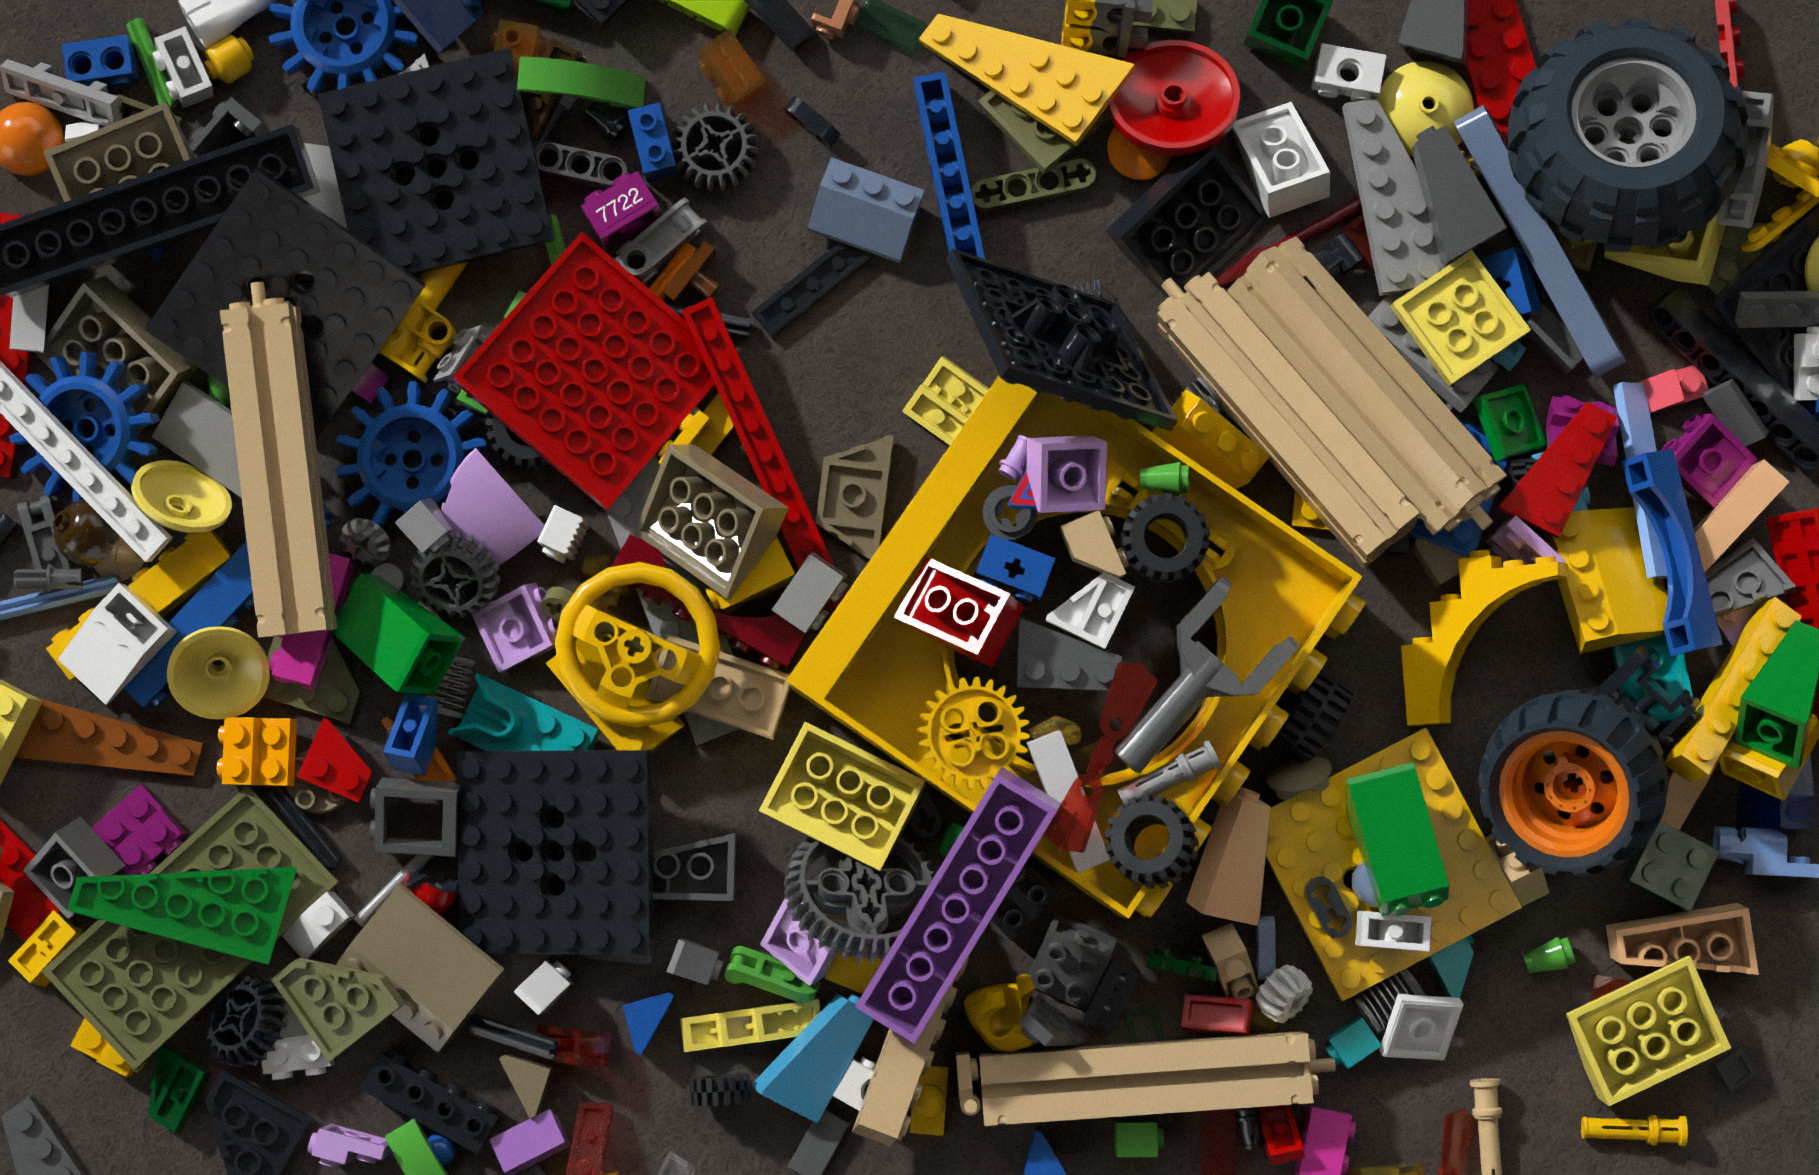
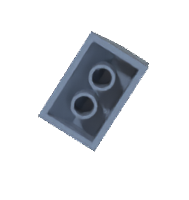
M831 157L817 193L807 231L900 263L922 206L924 190Z

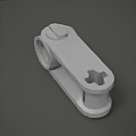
M683 198L632 242L629 240L618 249L615 260L645 285L658 274L657 270L669 261L684 243H689L706 228L708 221L705 218L701 219L689 206L690 201L687 198ZM634 256H641L645 258L646 262L642 268L632 269L628 266L629 260Z

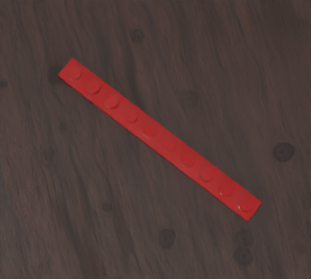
M713 297L682 310L763 491L788 507L780 528L798 568L800 569L809 554L812 553L817 554L835 567ZM844 591L838 601L833 602L830 600L825 610L827 611L838 606L847 594V591Z

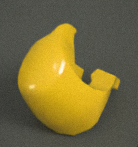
M1023 974L1016 977L1017 984L1003 983L978 989L968 995L964 1001L969 1022L986 1045L994 1051L1000 1053L1016 1052L1031 1047L1034 1044L1021 1031L1023 1027L1019 1024L1035 989L1030 975Z

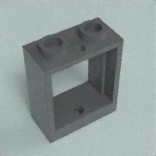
M381 778L376 788H372L370 794V808L375 809V820H372L370 824V840H375V852L455 857L458 852L457 797L460 793V785H457V782ZM388 797L443 800L442 840L387 837Z

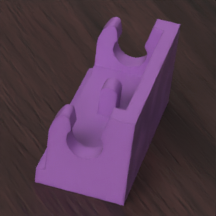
M548 1109L489 1139L503 1172L508 1175H515L572 1146L558 1116L554 1115L552 1109Z

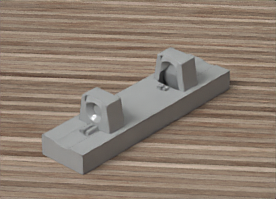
M7 59L0 65L4 89L8 94L104 127L122 120L118 97L108 93L107 84L95 81L88 87L53 75L52 66L42 62L32 68Z

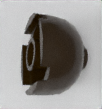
M85 499L68 505L56 515L53 521L54 540L58 551L63 557L86 568L94 567L104 559L107 553L102 552V549L106 542L112 544L116 536V531Z

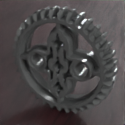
M907 835L898 839L888 857L889 860L902 869L882 868L879 872L841 853L839 868L825 869L814 880H806L808 869L816 859L827 853L837 851L808 836L805 842H801L795 853L792 854L786 869L787 874L784 880V887L786 889L784 894L785 899L788 900L787 910L793 911L792 921H800L799 931H809L808 941L813 939L819 940V949L828 946L830 947L831 955L838 951L843 953L844 960L849 955L855 956L857 964L862 958H867L870 964L877 957L883 962L902 931L901 929L896 932L883 934L888 926V914L902 913L913 902H919L937 872L933 871V862L926 861V852H917V843L909 845L907 843ZM823 913L846 914L848 929L834 923Z

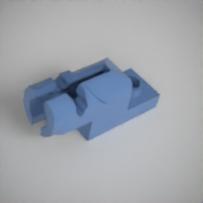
M1718 826L1713 828L1712 847L1720 851L1716 859L1729 860L1744 864L1745 861L1746 875L1819 878V864H1810V857L1789 856V863H1787V835L1775 829L1743 827L1739 830L1738 837L1737 830L1734 827Z

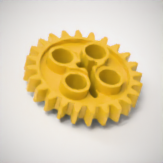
M979 677L973 679L971 686H968L965 678H961L958 689L949 682L946 684L947 695L940 690L934 693L939 701L938 703L929 700L925 703L927 708L931 710V713H921L919 716L920 719L927 722V726L917 728L918 733L926 735V739L920 741L918 746L928 747L929 752L922 759H934L935 763L930 769L931 772L939 768L944 770L941 776L942 781L953 776L954 787H958L962 780H966L967 789L972 790L975 781L978 780L981 788L985 789L988 785V778H991L993 781L1001 767L1012 772L1008 766L1009 764L1021 765L1022 762L1015 755L1016 753H1026L1028 751L1027 748L1020 744V741L1030 738L1029 734L1021 732V727L1029 724V720H1019L1018 715L1024 711V707L1013 708L1012 704L1017 696L1013 695L1007 699L1003 697L1006 689L1004 685L997 691H994L993 680L991 679L984 687H981ZM988 704L994 708L995 718L992 722H985L979 717L978 709L980 705ZM947 711H955L961 716L962 723L958 729L949 728L945 724L944 716ZM970 724H973L975 730L996 725L1003 726L1002 731L980 735L976 738V742H974L972 737L950 742L943 740V737L946 735L966 732L970 729ZM988 738H996L1001 742L1002 752L999 756H992L986 751L985 743ZM960 744L967 748L969 757L965 763H958L952 758L951 750L954 745Z

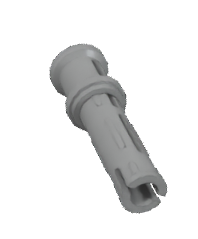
M1209 740L1204 742L1203 747L1184 755L1181 753L1177 755L1176 761L1130 785L1117 789L1125 808L1130 806L1129 799L1135 797L1138 801H1141L1142 795L1153 797L1184 781L1193 783L1196 781L1197 776L1213 768L1221 769V763Z

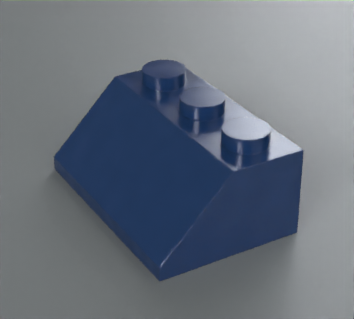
M393 0L438 53L485 12L481 7L480 0Z

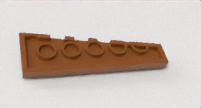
M40 699L43 702L15 755V758L196 776L205 744Z

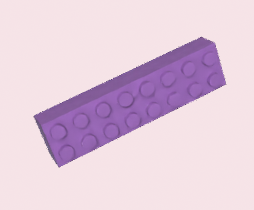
M1001 767L855 1007L915 1044L1058 811L1061 803Z

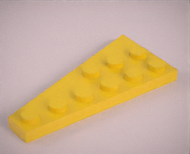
M942 14L936 15L919 38L921 45L1076 146L1079 145L1136 69L1135 64Z

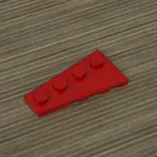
M1715 0L1718 32H1720L1721 58L1729 67L1731 74L1729 81L1733 87H1740L1739 78H1745L1743 58L1736 59L1735 46H1741L1739 26L1733 27L1731 14L1738 13L1736 0Z
M1586 402L1552 444L1537 459L1536 463L1515 485L1514 489L1499 504L1497 509L1513 517L1516 515L1523 522L1551 536L1560 537L1615 424L1617 416Z

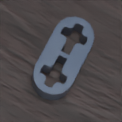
M1260 916L1258 925H1255L1257 980H1266V977H1270L1276 969L1274 916Z

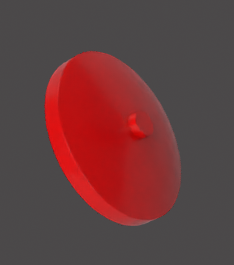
M1165 40L1147 44L1146 49H1136L1128 54L1127 58L1125 57L1122 60L1135 64L1136 69L1110 102L1108 109L1117 130L1137 147L1161 155L1177 156L1192 154L1205 150L1220 141L1235 123L1240 103L1238 79L1227 61L1213 50L1189 41Z

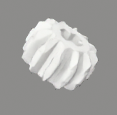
M1286 964L1280 969H1275L1270 977H1266L1265 983L1260 985V991L1255 998L1257 1006L1268 1018L1275 1022L1284 1023L1289 1018H1294L1298 1011H1302L1304 1004L1309 1002L1308 997L1313 992L1312 982L1300 969L1298 970L1294 966Z

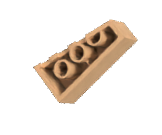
M1739 903L1606 925L1610 957L1620 964L1665 967L1686 956H1690L1696 969L1759 975L1749 908Z

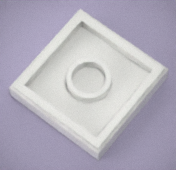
M1398 994L1379 1051L1383 1057L1445 1060L1464 1004L1460 998Z

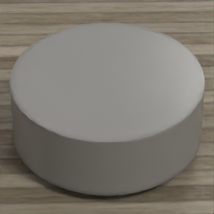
M389 563L380 564L371 573V575L382 577L402 591L405 577L397 566Z

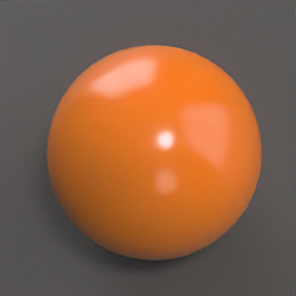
M31 102L15 103L1 110L0 165L9 172L21 176H35L48 171L50 167L43 152L65 143L64 131L58 118L44 106Z

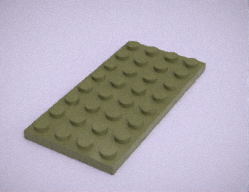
M248 786L244 787L150 873L297 867L276 941L289 930L304 911L324 893L330 892L339 884L334 876ZM98 920L43 969L42 973L129 1066L136 1071L254 961Z

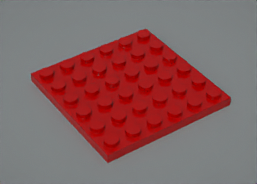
M583 232L576 237L452 378L454 383L605 511L609 509L715 384L687 322Z

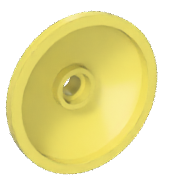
M1431 61L1413 62L1398 68L1384 81L1380 94L1377 97L1401 143L1411 157H1413L1412 147L1418 141L1416 136L1431 126H1434L1437 130L1445 125L1458 146L1463 139L1454 121L1474 110L1472 95L1465 81L1449 67ZM1423 100L1432 101L1434 107L1426 109L1423 106Z
M171 460L151 462L142 466L136 472L132 481V495L140 509L156 523L175 531L202 533L217 529L227 521L232 509L231 497L225 486L188 463Z
M208 627L186 636L174 648L167 665V682L175 700L192 714L207 719L220 720L225 719V717H236L246 713L262 699L270 680L269 661L261 645L250 635L230 627ZM215 660H222L224 664L216 666L213 662Z

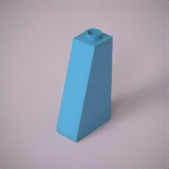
M837 994L754 1081L752 1087L764 1097L818 1123L874 1020L855 1007L860 998L850 994L847 999Z

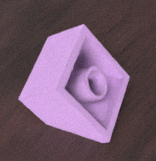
M1092 435L1027 438L1026 472L1038 512L1105 510L1107 441Z

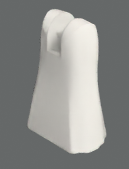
M178 0V3L190 27L204 48L208 49L211 45L228 36L242 23L265 10L277 0Z

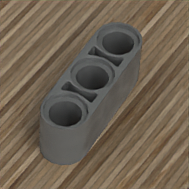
M543 143L535 149L539 172L544 177L607 190L614 186L613 181L605 178L609 169L613 167L622 170V174L628 172L626 164L621 158L555 143ZM554 154L558 156V161L554 166H542V160L546 155ZM580 161H587L590 163V168L586 173L577 174L574 172L575 164Z

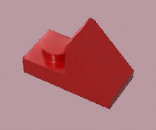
M1291 1105L1257 1107V1109L1261 1110V1116L1259 1117L1266 1155L1270 1157L1271 1164L1305 1158L1303 1144Z

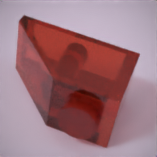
M538 1024L537 1034L557 1040L560 1048L554 1059H548L536 1054L534 1058L572 1065L608 1066L611 1050V1032Z

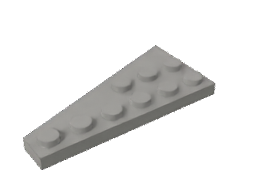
M1378 100L1348 102L1343 105L1342 109L1379 296L1409 292L1445 268L1439 257L1418 172Z

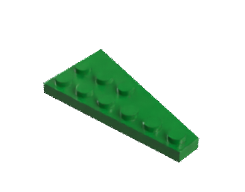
M297 867L77 877L67 911L269 965Z

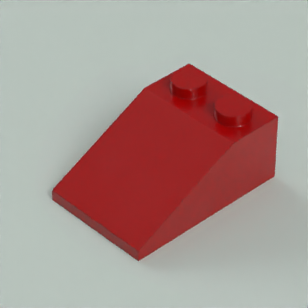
M926 557L894 618L959 653L993 668L1024 606L1010 593Z

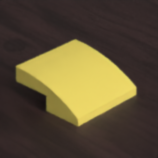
M941 356L902 412L945 443L951 445L989 388L945 356Z

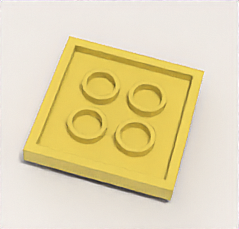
M1472 250L1406 293L1390 306L1448 387L1525 336L1531 330Z

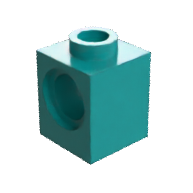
M1359 1016L1325 1038L1329 1044V1047L1325 1049L1329 1057L1335 1059L1336 1066L1342 1063L1348 1069L1382 1046L1365 1020Z

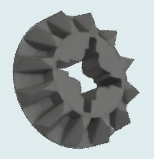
M1006 485L995 489L986 498L983 506V520L989 531L993 535L1006 540L1020 539L1027 535L1033 529L1038 515V510H1021L1015 516V527H1013L1012 522L1010 523L1008 518L996 519L997 516H1000L1005 511L1004 499L1009 502L1017 487L1015 485Z

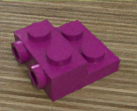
M1568 395L1561 397L1552 396L1545 417L1547 448L1586 402L1578 401ZM1593 402L1591 404L1617 416L1615 424L1596 461L1599 464L1614 466L1618 456L1616 434L1619 428L1617 408L1603 402Z
M1695 414L1683 425V429L1686 432L1679 440H1670L1662 450L1673 449L1682 485H1686L1708 508H1715L1758 459L1713 414H1701L1700 416Z
M144 784L139 785L91 828L126 865L123 870L127 875L150 874L158 866L155 862L164 854L167 856L171 855L183 844L181 839L187 835L185 830Z

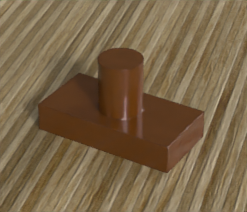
M705 241L700 245L663 292L666 299L673 304H678L691 287L706 299L715 296L721 284L704 272L717 255L715 248Z

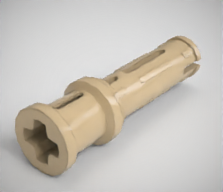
M1498 1078L1470 1080V1086L1474 1088L1475 1108L1472 1109V1115H1474L1475 1119H1478L1482 1175H1502L1498 1118L1501 1117L1503 1112L1498 1104L1497 1086L1500 1085V1079Z

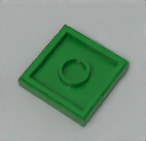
M1525 384L1481 395L1473 399L1495 462L1547 446Z

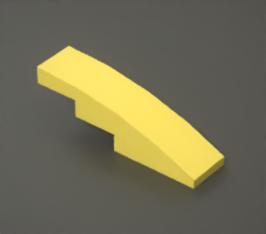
M819 999L805 1003L791 1002L680 1018L684 1052L797 1037L820 1013Z

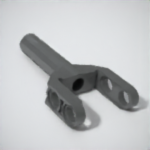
M1223 575L1176 626L1181 675L1114 750L1115 755L1135 773L1138 772L1140 774L1207 697L1258 694L1300 646V643L1289 635L1282 643L1275 645L1246 679L1240 683L1238 681L1239 677L1199 641L1194 642L1191 640L1192 636L1227 598L1228 590L1233 584Z

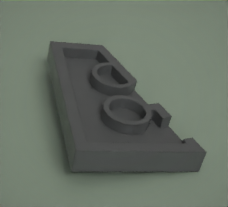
M1019 618L1016 688L1121 691L1122 656Z
M33 1096L27 1097L1 1116L17 1175H85Z

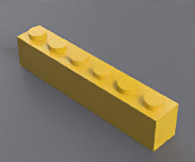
M214 530L202 533H188L185 537V543L177 549L171 547L158 557L159 563L151 569L146 567L138 571L131 578L133 582L128 586L163 618L201 589L232 557L233 554ZM95 608L83 613L78 618L80 623L71 630L66 628L57 633L51 639L53 644L46 648L71 681L79 682L80 680L58 658Z
M1776 597L1755 608L1703 695L1701 704L1696 709L1700 715L1687 728L1683 729L1665 759L1664 765L1689 783L1710 774L1737 728L1742 694L1794 622L1800 621L1802 617L1800 614Z

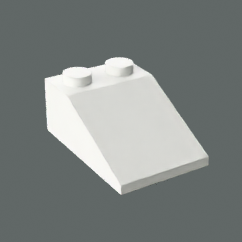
M1292 102L1235 121L1231 129L1256 195L1269 218L1330 197V171Z

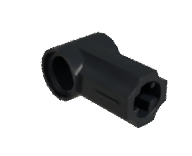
M1346 232L1335 237L1321 249L1320 253L1314 256L1333 278L1339 274L1340 276L1344 275L1365 259Z

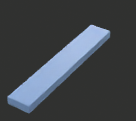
M1620 382L1613 385L1626 459L1643 453L1657 451L1643 383ZM1633 498L1647 579H1667V567L1659 538L1649 518Z

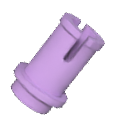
M1022 435L1018 436L1006 459H1001L999 462L1001 465L999 472L1010 480L1017 481L1018 477H1022L1024 474L1022 470L1027 464V437Z

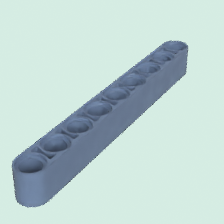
M1485 105L1454 121L1458 132L1593 375L1598 378L1625 363L1626 359L1552 224L1547 217L1543 220L1525 199V191L1514 178L1508 158L1509 147Z

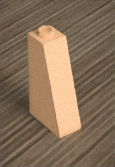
M1762 460L1752 465L1716 507L1711 508L1694 528L1704 573L1790 482L1767 461Z
M1241 788L1240 792H1237L1228 804L1224 801L1221 802L1186 902L1201 914L1257 926L1260 919L1270 806L1259 800L1260 794L1255 791Z

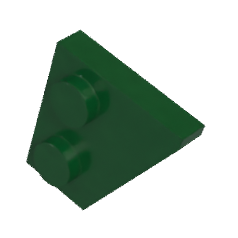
M1157 947L1154 954L1146 953L1145 966L1210 981L1216 980L1218 968L1207 966V958L1188 955L1187 961L1174 958L1175 951Z
M164 1044L156 1052L155 1073H151L150 1088L152 1090V1097L149 1100L148 1117L173 1133H181L211 1072Z

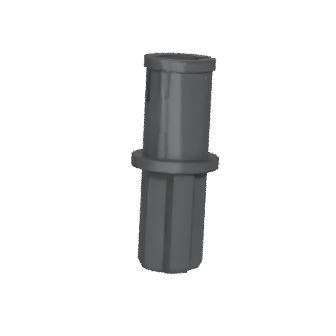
M47 566V569H17L14 573V585L17 589H47V592H52V589L82 590L84 577L81 575H83V569H52V566Z

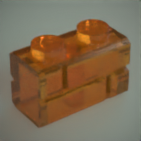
M730 29L697 51L700 58L697 66L707 80L710 77L714 78L719 86L715 91L725 106L731 103L738 110L768 89L766 80Z

